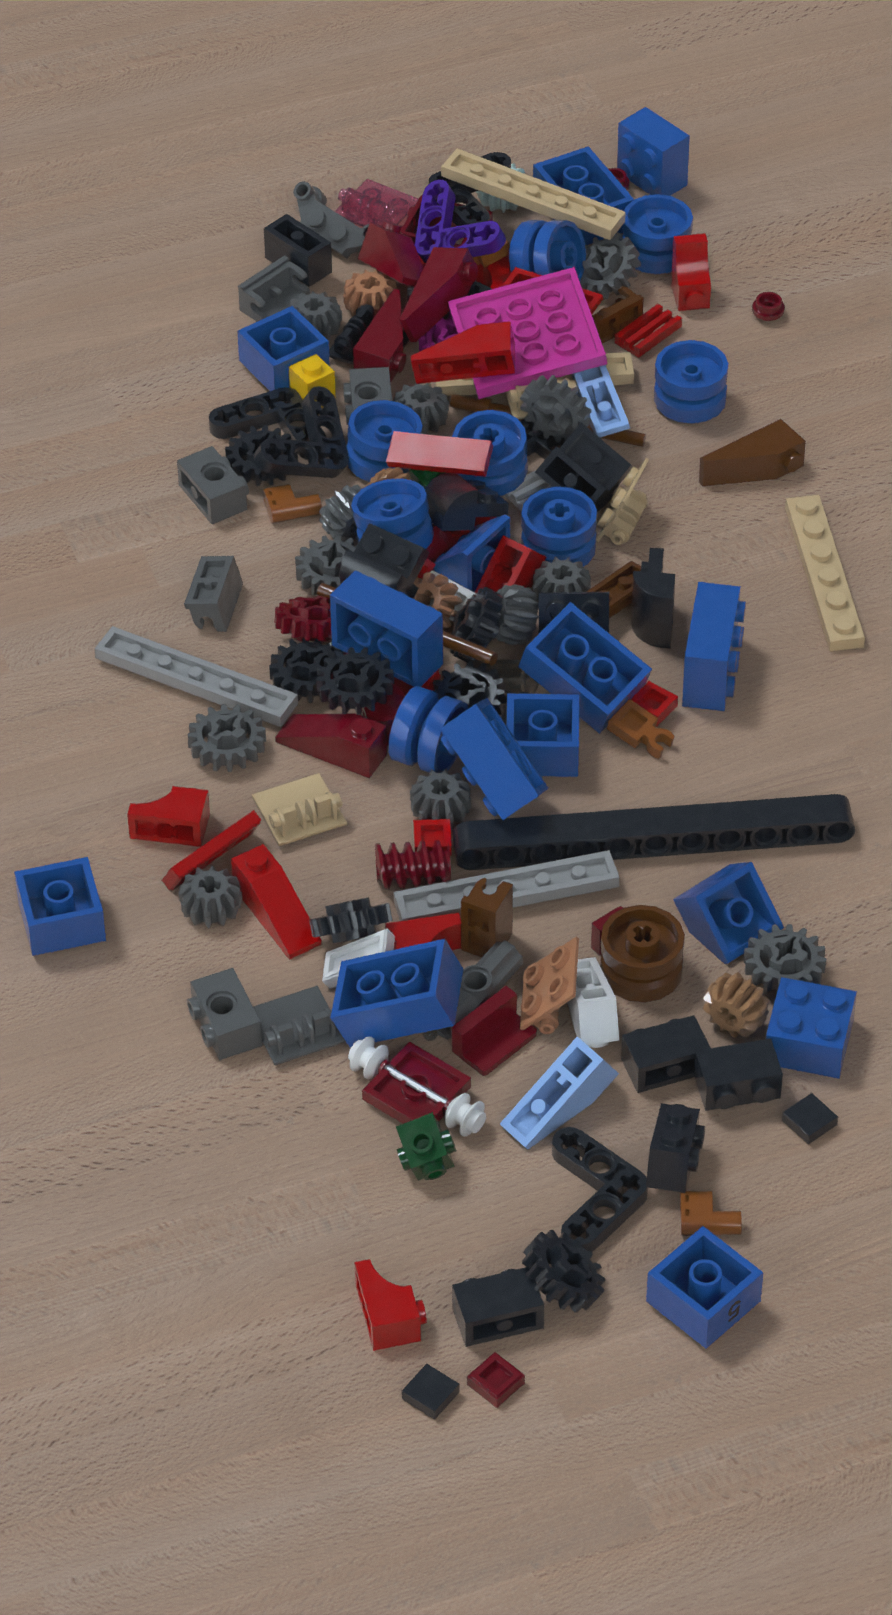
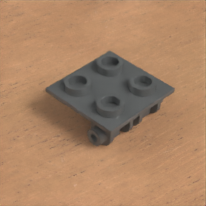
M318 985L253 1006L261 1021L262 1042L274 1065L346 1042L330 1018L332 1010H330Z

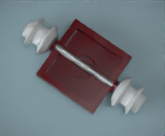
M370 1036L356 1041L351 1047L348 1055L350 1069L356 1072L364 1068V1078L367 1080L372 1079L362 1090V1100L402 1124L432 1112L439 1122L445 1115L446 1126L453 1128L457 1124L460 1125V1135L463 1137L471 1133H477L483 1126L486 1119V1113H484L485 1106L481 1101L473 1105L470 1104V1095L466 1093L471 1088V1077L411 1042H408L391 1061H388V1047L380 1045L374 1048L375 1040Z

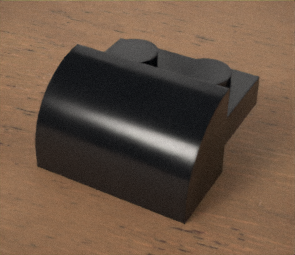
M581 422L560 448L557 446L554 448L535 473L551 487H569L585 493L593 500L598 512L610 501L614 490L625 479L632 465Z
M443 473L435 477L425 487L429 504V516L432 523L442 531L474 530L476 517H499L504 514L508 516L509 503L500 497L497 491L487 487L485 482L479 480L466 481L455 473Z
M369 523L355 551L352 552L347 549L343 556L339 573L340 584L356 570L414 599L419 588L413 583L430 552L419 545Z
M650 547L649 561H642L641 571H633L631 626L635 635L646 644L671 649L676 574L663 573L664 548Z

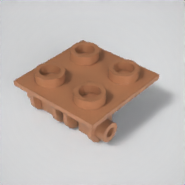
M577 936L566 944L558 946L552 953L538 962L532 963L524 970L521 1030H525L533 1024L539 1028L541 1033L552 1034L559 1026L558 1010L562 1005L576 997L579 938Z

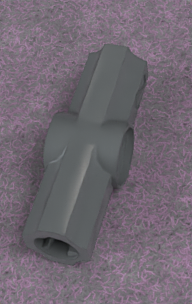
M505 940L503 942H496L476 965L467 966L463 969L455 1024L496 994L523 965V956L514 945ZM451 1027L436 1030L437 1034L447 1040L452 1038Z

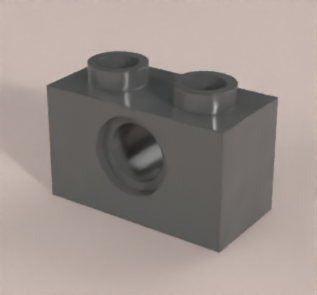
M389 367L349 369L350 383H343L344 403H351V405H345L346 425L349 423L351 413L358 406L370 401H392Z
M213 446L177 460L179 486L211 524L247 510L246 495L249 494V488L243 476H238L234 472L229 460L225 456L222 457Z
M234 968L190 981L191 998L187 999L190 1015L193 1020L199 1019L202 1025L200 1026L203 1041L207 1048L213 1047L219 1060L262 1046L261 1021Z

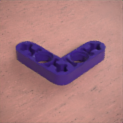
M435 180L424 189L415 239V248L424 263L427 262L433 247L468 248L472 257L493 254L505 245L506 235L498 223L494 221L451 227L455 204V193L444 180ZM442 217L438 224L428 227L434 218ZM461 238H467L463 245L454 247L456 241Z

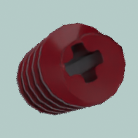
M435 840L432 850L429 851L425 842L420 841L417 852H414L410 842H405L402 853H399L395 843L392 842L389 845L388 852L385 854L380 843L375 844L377 882L381 880L385 890H390L393 879H396L400 889H405L408 878H411L415 888L420 887L423 877H426L429 885L435 884L439 876L443 882L451 881L449 843L447 849L443 850L440 841Z

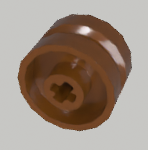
M635 905L625 907L612 914L603 925L600 967L614 995L628 1001L646 1003L660 1000L674 992L682 979L685 934L681 923L670 912L656 906Z

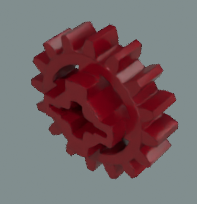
M299 596L295 599H289V603L280 602L279 607H275V628L281 629L282 634L291 633L292 638H296V640L301 642L303 637L308 641L318 639L319 641L327 642L331 640L329 598L323 596L313 598Z

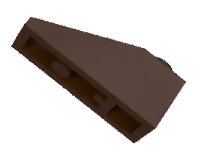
M779 419L701 457L699 483L702 486L778 479L804 466L806 441L782 419Z

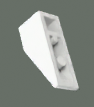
M596 957L578 959L576 997L567 1002L577 1037L589 1047H604L609 1042L619 1041L616 997Z

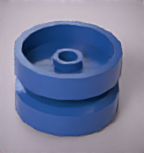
M645 195L633 200L624 210L626 217L625 223L622 225V237H628L640 253L638 259L641 262V266L635 269L651 274L672 272L674 236L691 235L693 230L691 209L683 201L667 195Z
M528 220L522 222L517 227L510 242L509 262L511 272L517 267L543 276L575 267L579 281H581L585 270L582 262L586 260V249L581 230L575 223L568 220H552L549 222L544 220Z
M679 341L664 347L657 355L655 363L654 402L657 409L667 418L691 424L706 422L718 416L725 408L727 398L726 383L729 363L725 354L716 346L704 341Z
M388 400L370 401L358 406L351 413L348 423V443L346 448L348 468L357 477L370 482V479L377 472L389 468L386 459L393 431L422 434L423 425L420 416L412 408L399 402ZM401 468L404 474L409 473V469Z
M496 410L477 411L464 417L456 425L452 437L490 440L493 444L486 477L458 474L466 481H483L491 490L497 491L499 496L516 490L524 482L528 472L527 437L525 427L516 417Z
M402 478L386 479L364 487L353 497L351 507L357 526L358 543L369 523L425 549L432 543L434 531L432 520L428 513V498L424 487L419 483Z
M569 487L541 489L530 495L522 508L521 544L545 556V561L552 563L554 557H557L559 560H566L570 557L572 563L582 562L583 567L588 565L595 556L597 509L593 500L585 493Z
M417 685L410 689L403 698L391 727L388 750L390 759L411 767L418 763L420 770L430 773L431 769L436 773H442L445 769L448 771L458 755L457 753L454 756L451 755L441 741V737L444 734L440 728L468 710L467 703L449 696H444L439 700L436 692Z

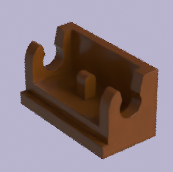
M622 287L618 289V292L626 299L618 298L613 305L605 307L592 315L602 344L615 338L616 333L643 315L644 297L640 294H635L628 287Z
M482 878L476 882L468 897L463 896L461 900L462 951L483 957L496 942H503L504 940L508 942L513 929V884L503 881L497 887L495 893L485 894L483 890L486 889L487 879Z

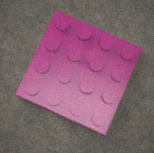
M575 267L448 301L457 334L480 324L511 322L515 341V374L472 378L478 399L516 389L517 385H529L533 379L537 381L542 375L548 381L552 375L559 378L608 364L606 353Z

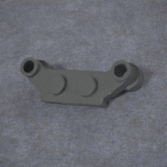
M305 181L299 182L295 186L293 193L298 202L300 222L330 241L331 249L348 259L350 254L360 252L369 224L363 228L358 227L326 206V195L319 188L311 186Z

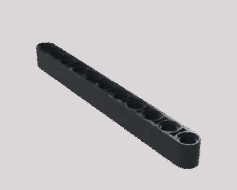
M839 794L513 817L504 820L501 818L462 822L454 828L453 840L457 865L465 870L524 867L610 850L613 860L838 844L850 840L856 830L848 798Z

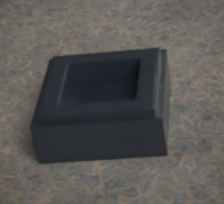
M811 1093L785 1110L782 1115V1121L807 1144H810L837 1126L838 1116Z
M426 1363L402 1390V1399L435 1420L460 1392V1384Z

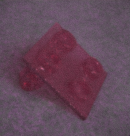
M366 179L356 190L350 187L340 190L338 200L342 201V204L334 212L362 227L370 224V222L382 225L383 221H389L398 225L407 216L409 208L415 206L418 198Z

